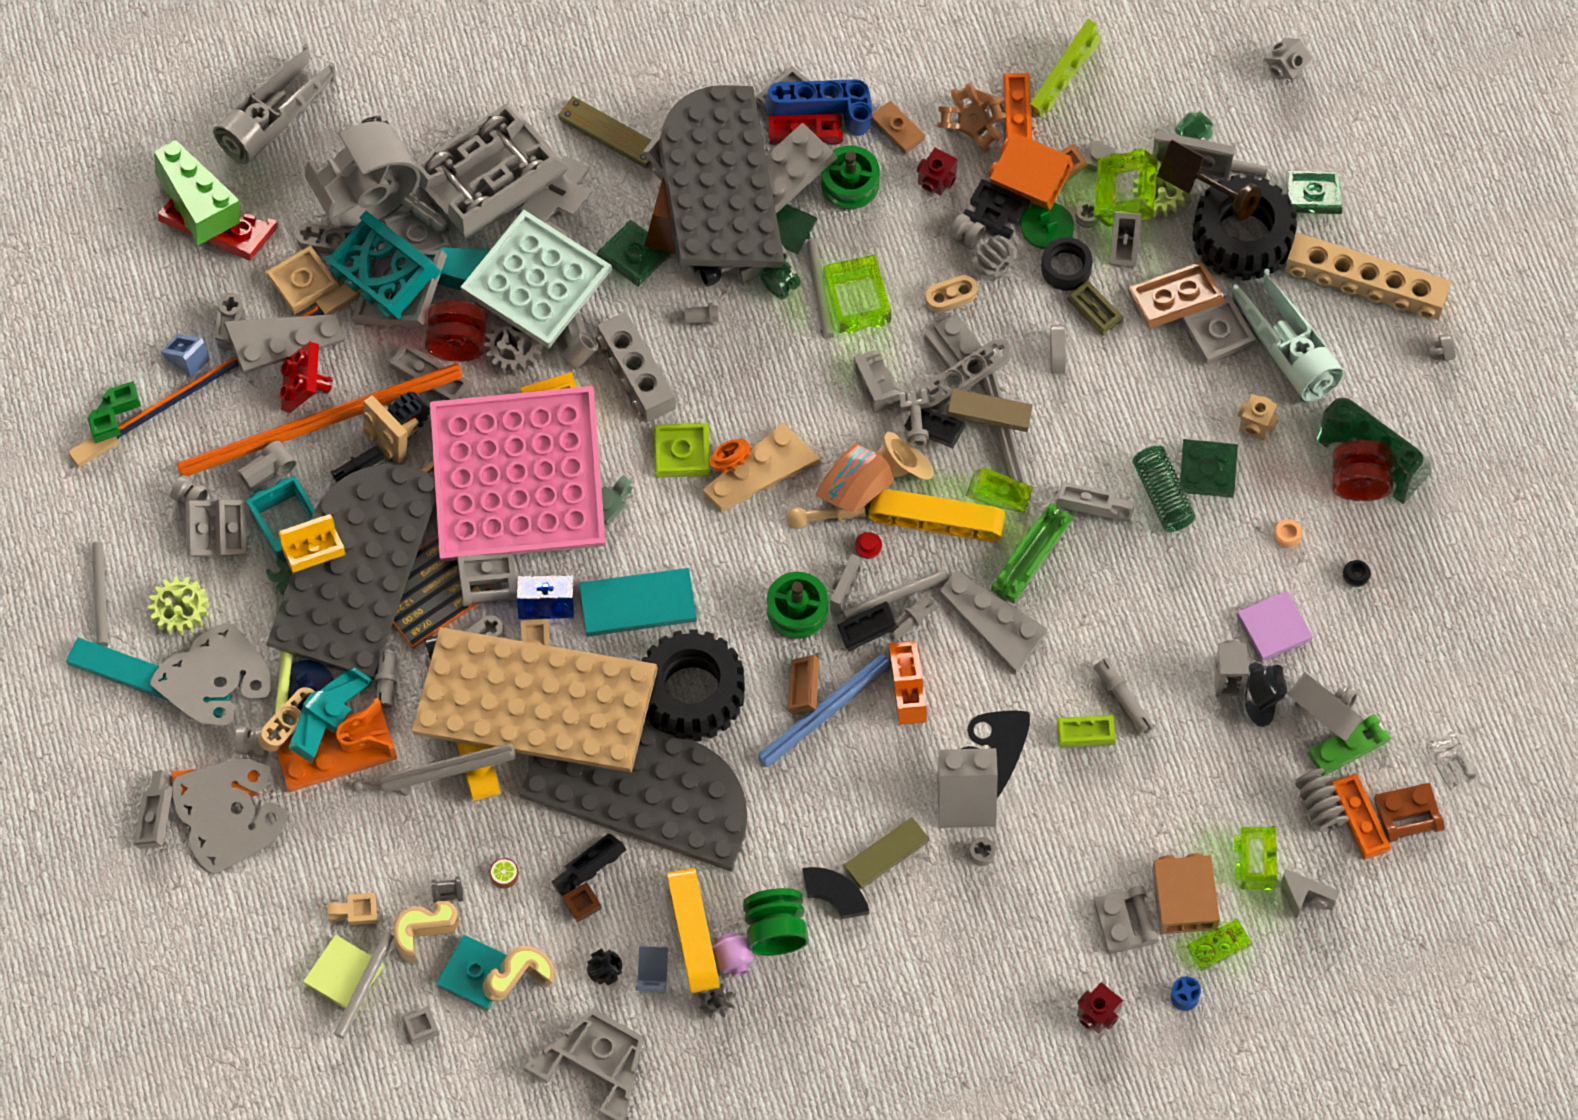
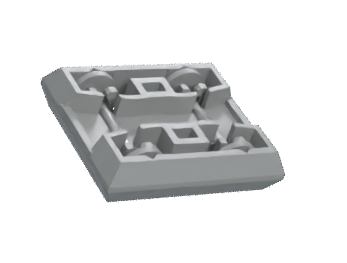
M504 104L415 163L420 172L419 185L465 238L473 237L560 179L568 170L564 162L511 104Z

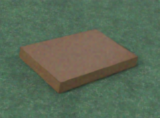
M1203 261L1128 287L1129 295L1149 329L1224 303V296Z

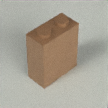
M1192 853L1183 858L1166 855L1159 857L1158 860H1154L1152 875L1160 935L1217 930L1220 917L1211 855L1203 856L1202 853Z

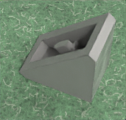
M1114 212L1109 264L1136 266L1141 213Z

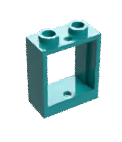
M296 476L289 479H281L275 486L265 491H258L250 499L246 500L249 513L279 564L286 561L280 539L275 540L260 513L296 496L311 521L315 509Z

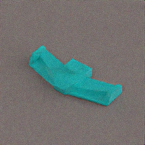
M352 668L343 672L320 691L311 693L302 705L303 710L288 748L312 764L325 728L333 733L336 732L338 726L344 721L351 710L345 704L361 691L367 689L372 679L358 669Z

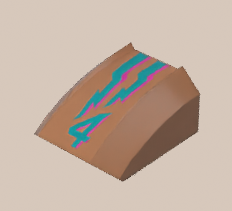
M856 442L828 471L819 485L816 496L839 508L856 513L894 482L890 465L880 453L877 454Z

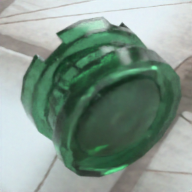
M786 261L782 268H763L759 272L766 288L782 300L788 297V292L796 290L801 284L797 273L793 274L790 270L792 267Z

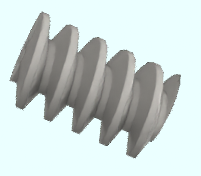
M1323 768L1307 772L1295 782L1297 789L1301 790L1300 797L1305 800L1304 807L1309 810L1308 816L1311 820H1314L1312 826L1315 830H1319V832L1332 831L1349 820L1348 816L1339 817V814L1345 808L1344 806L1334 805L1340 801V796H1330L1336 790V787L1334 785L1326 786L1332 778L1330 775H1321L1325 771Z

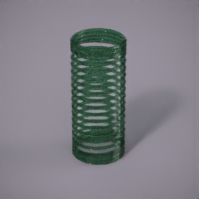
M1161 445L1150 446L1138 452L1132 459V463L1136 468V472H1138V476H1140V480L1146 489L1163 530L1166 532L1179 531L1189 526L1195 520L1196 514L1193 507H1191V503H1189L1183 486H1181V482H1179V478H1177L1169 457H1167L1165 448ZM1172 479L1170 482H1167L1159 487L1154 488L1155 486ZM1170 484H1173L1172 486H1169V487H1167V488H1165V489H1163V490H1161V491H1158V490L1161 489V488H1164V487H1166V486H1168V485H1170ZM1172 488H1175V489L1172 490V491H1169V492H1167V493H1165V494H1163V495H1161V496H1158V495H1160L1161 493H1164V492H1166V491H1168V490H1170V489H1172ZM1179 496L1177 499H1174L1166 504H1163L1164 502ZM1179 500H1182V501H1180L1179 503H1176V504H1174V505H1172V506H1170V507H1168V508H1165L1166 506H1168V505H1170V504H1173V503H1175V502H1177V501H1179ZM1179 505H1182V506L1179 507V508H1176V509H1174V510H1172V511H1170V512H1167V511H1169L1170 509H1173V508H1175V507H1177V506H1179ZM1180 521V522H1178V523H1175V524H1172V525H1168L1169 523H1174V522Z

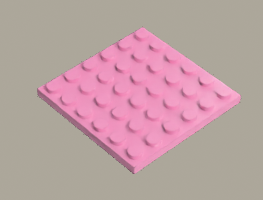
M594 386L430 402L439 556L441 562L454 561L460 556L512 553L516 555L606 546Z

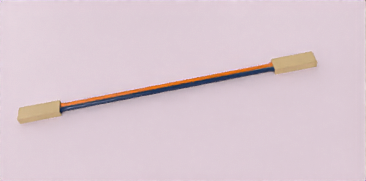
M343 284L318 299L316 306L301 316L331 315L359 298L361 290L359 289L357 292H354L346 284ZM233 356L119 425L121 435L95 443L93 437L69 450L70 457L78 468L119 444L118 439L124 434L237 367L239 364L236 356Z

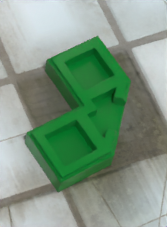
M134 381L108 389L102 397L103 401L88 416V423L95 443L121 435L116 415L142 406Z

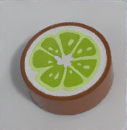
M508 858L496 860L490 867L491 881L499 888L513 886L519 877L516 863Z

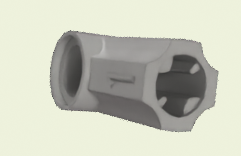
M577 313L562 331L566 343L563 355L571 365L581 367L598 350V343L592 335L587 333L580 313Z
M274 441L263 449L261 456L238 470V473L246 487L254 491L275 476L283 477L289 474L295 468L297 462L281 441Z

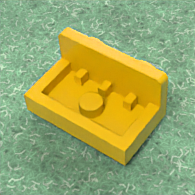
M330 514L279 532L282 551L293 573L346 555Z

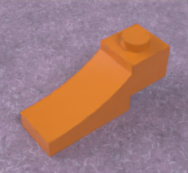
M917 642L890 643L889 656L899 725L927 722L926 701Z

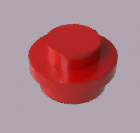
M864 532L855 540V551L862 558L872 559L878 556L882 550L881 538L875 533Z

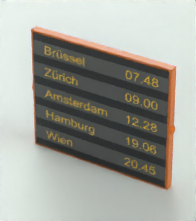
M438 537L419 549L393 625L412 649L424 642V638L431 637L437 633L440 627H446L481 603L462 606L457 560L441 562ZM488 584L470 586L471 592L492 590Z

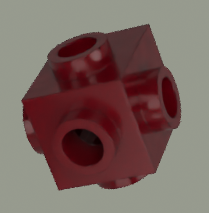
M934 147L928 158H923L917 167L916 172L919 173L918 185L927 192H934L941 196L946 188L950 189L956 180L958 159Z
M1100 982L1092 992L1087 990L1078 1000V1020L1086 1029L1090 1031L1093 1029L1098 1034L1104 1028L1109 1030L1119 1019L1117 1014L1122 1009L1123 999Z

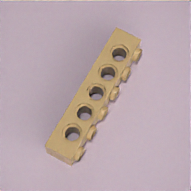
M1298 232L1285 267V272L1290 273L1296 278L1313 280L1321 286H1332L1341 289L1347 294H1357L1368 298L1372 302H1382L1391 305L1400 311L1407 310L1417 313L1425 319L1439 320L1451 285L1450 280ZM1316 260L1321 264H1314L1311 261ZM1341 268L1346 272H1339L1336 269ZM1362 277H1369L1372 280H1365ZM1388 285H1395L1397 288L1393 289ZM1413 293H1420L1423 297H1418Z

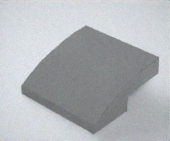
M245 500L186 501L187 557L247 555Z

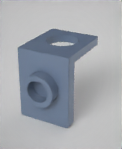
M639 946L636 990L665 992L668 965L667 946Z

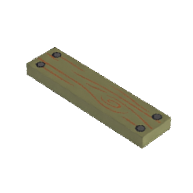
M572 96L558 114L560 121L640 166L647 168L651 163L643 153L644 149L652 141L651 139L580 99Z

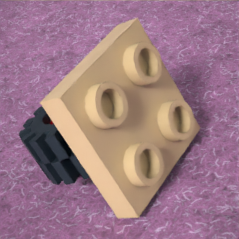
M408 392L407 395L405 393L402 394L400 399L397 397L393 403L385 407L371 395L364 400L363 432L370 441L374 440L380 446L383 455L387 459H392L397 465H400L407 460V439L412 434H416L419 427H423V421H427L430 408L414 392Z

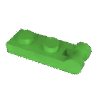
M1374 714L1361 722L1346 741L1336 735L1309 749L1308 755L1317 769H1325L1323 774H1321L1325 776L1381 747L1391 737L1386 730H1382L1379 725L1380 720ZM1370 731L1373 738L1367 740L1364 733Z

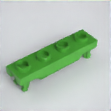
M1050 503L1009 558L1004 569L992 584L991 591L1015 604L1072 523L1073 516L1065 510L1063 513L1060 512L1055 504Z

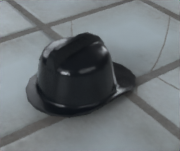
M1254 662L1249 664L1245 706L1251 721L1257 726L1265 727L1274 718L1276 704L1285 697L1287 684L1281 665L1263 666L1260 663Z

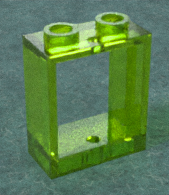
M1134 149L1132 152L1123 154L1113 153L1107 157L1098 158L1094 217L1107 227L1113 226L1115 211L1141 213V220L1152 219L1154 216L1158 160L1145 149ZM1140 170L1138 198L1115 202L1117 174Z
M876 254L823 266L824 282L838 333H855L862 328L871 326L875 328L882 327L886 323L891 322V307ZM872 278L880 308L843 316L835 285Z

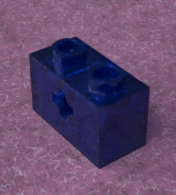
M573 575L518 576V620L574 618L575 592Z

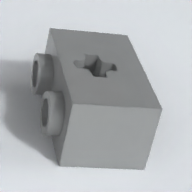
M1227 640L1219 643L1214 662L1216 696H1244L1249 676L1247 643H1240L1237 640Z

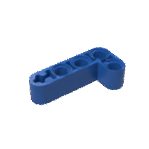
M858 79L778 82L769 87L765 100V110L772 116L844 114L847 131L856 136L864 135L868 131L873 113L868 85Z

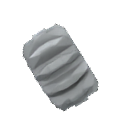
M997 235L994 238H990L977 251V255L973 257L972 267L981 277L994 281L996 278H1000L1012 266V262L1017 257V249L1008 239L1006 240L1003 236Z

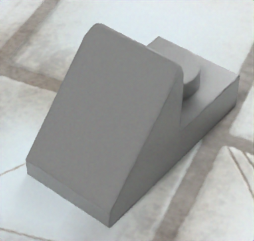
M1285 869L1281 886L1296 918H1298L1305 900L1310 901V904L1318 909H1333L1339 894L1338 890Z

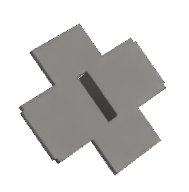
M564 156L561 160L568 167L566 173L549 185V189L545 188L528 199L520 208V211L525 210L544 223L554 213L564 216L567 212L574 216L592 194V191L579 185L589 171L588 166L568 156Z

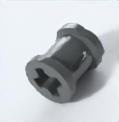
M455 876L453 880L439 882L436 879L431 880L434 903L455 899L459 902L463 901L460 876Z

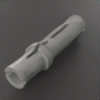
M1104 658L1103 661L1100 660L1096 663L1093 669L1106 685L1105 690L1109 695H1113L1138 734L1142 736L1151 731L1155 725L1126 686L1127 681L1125 678L1119 676L1108 658Z

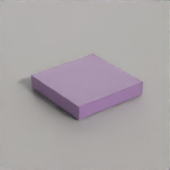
M1288 591L1242 609L1237 613L1262 662L1308 643L1313 639Z

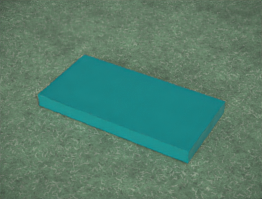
M689 568L579 583L587 637L697 622Z

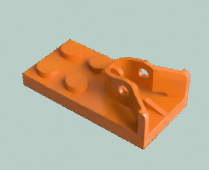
M375 698L374 703L366 710L348 715L338 726L335 733L325 728L312 764L288 748L292 736L276 751L289 792L397 759L395 747L378 698Z

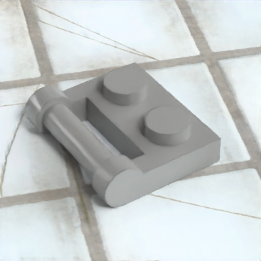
M513 553L457 557L463 607L471 606L472 603L499 600L517 602L519 600ZM507 582L508 589L470 591L471 585Z
M1136 886L1127 891L1094 898V905L1108 954L1153 945L1159 941L1157 932L1153 931L1144 900L1146 893L1143 886ZM1133 901L1142 935L1134 936L1125 904L1127 902Z

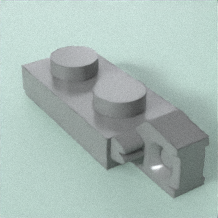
M1063 482L1060 486L1056 506L1070 511H1079L1094 516L1116 519L1117 521L1130 522L1134 502L1120 500L1112 492Z
M163 770L153 771L151 786L142 794L134 838V845L140 849L161 847L164 843L172 797V776Z

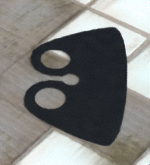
M1027 711L989 712L974 717L968 725V736L974 743L996 748L997 798L1008 783L1024 747L1030 726V714ZM979 722L988 723L992 728L991 735L987 738L977 737L974 733L975 725ZM966 746V747H963L962 749H979V748L974 747V746Z

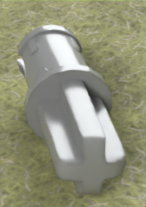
M926 593L910 609L908 607L904 609L905 613L896 619L899 628L889 632V634L898 640L915 625L919 626L921 624L920 621L939 607L937 602H933L934 598Z

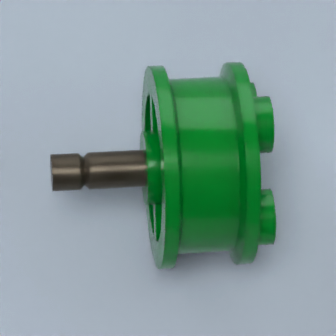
M847 145L834 149L833 152L837 159L821 172V188L824 196L830 203L843 209H858L868 205L876 197L879 190L880 168L877 159L870 151L859 146Z
M790 572L778 577L772 583L767 593V616L771 626L779 634L793 639L807 638L817 633L825 624L828 616V594L823 583L815 576L805 572Z

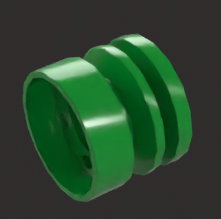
M789 888L768 889L751 894L743 900L744 919L750 925L746 932L748 947L753 954L762 956L783 955L795 952L808 945L807 924L803 919H800L805 913L802 906L803 897L798 890Z

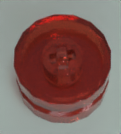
M455 300L441 301L430 307L428 313L429 328L426 331L425 348L430 354L448 361L463 362L477 359L484 353L487 313L475 304Z
M1364 440L1351 441L1336 447L1332 454V468L1334 469L1332 490L1343 499L1352 501H1373L1384 498L1392 493L1393 474L1391 470L1393 467V452L1391 448L1383 443Z

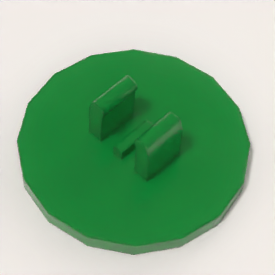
M1054 203L1050 211L1037 205H1032L1026 210L1021 220V231L1024 238L1031 245L1039 249H1045L1051 241L1062 237H1071L1073 234L1074 221L1070 212L1064 206Z

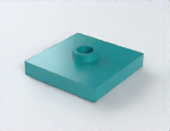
M463 935L437 981V987L488 1011L493 1001L485 996L483 982L492 970L497 969L500 973L501 963L506 954Z

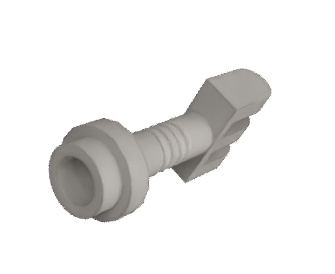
M927 388L921 389L922 398L918 399L916 390H910L911 400L907 401L906 392H900L901 409L903 412L910 411L912 430L907 433V441L910 442L912 447H923L927 444L929 434L927 430L922 428L921 409L930 408Z

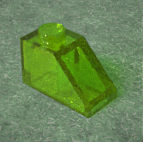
M982 467L974 470L965 496L989 506L1025 513L1033 487Z

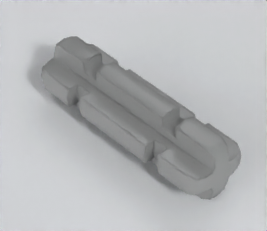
M408 194L402 200V206L409 212L413 211V215L428 226L432 225V229L436 232L442 233L448 227L447 219L441 215L437 216L436 211L422 201L418 202V198L413 194Z

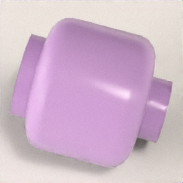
M732 932L715 940L716 945L712 950L719 971L722 974H732L734 978L746 974L749 971L748 966L754 961L752 951L749 950L745 936Z

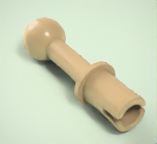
M866 505L856 513L837 506L811 511L795 507L788 512L787 522L794 529H801L808 522L837 517L841 523L843 519L867 516Z

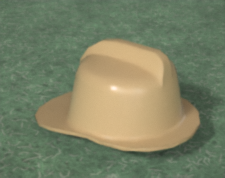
M885 433L884 444L876 453H880L890 465L893 477L898 478L911 473L922 480L933 478V467L924 454L903 441L895 433Z

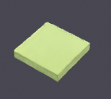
M335 935L303 983L346 1009L370 961L371 955ZM382 962L377 970V973L371 985L373 984L381 970L384 968V964Z

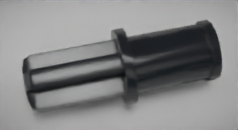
M374 446L355 458L353 456L350 457L351 460L330 471L337 483L353 472L374 466L382 461L384 456L381 450Z

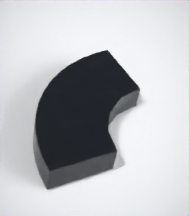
M802 868L808 898H820L828 901L837 909L841 919L869 915V908L865 897L859 888L847 877L826 868Z

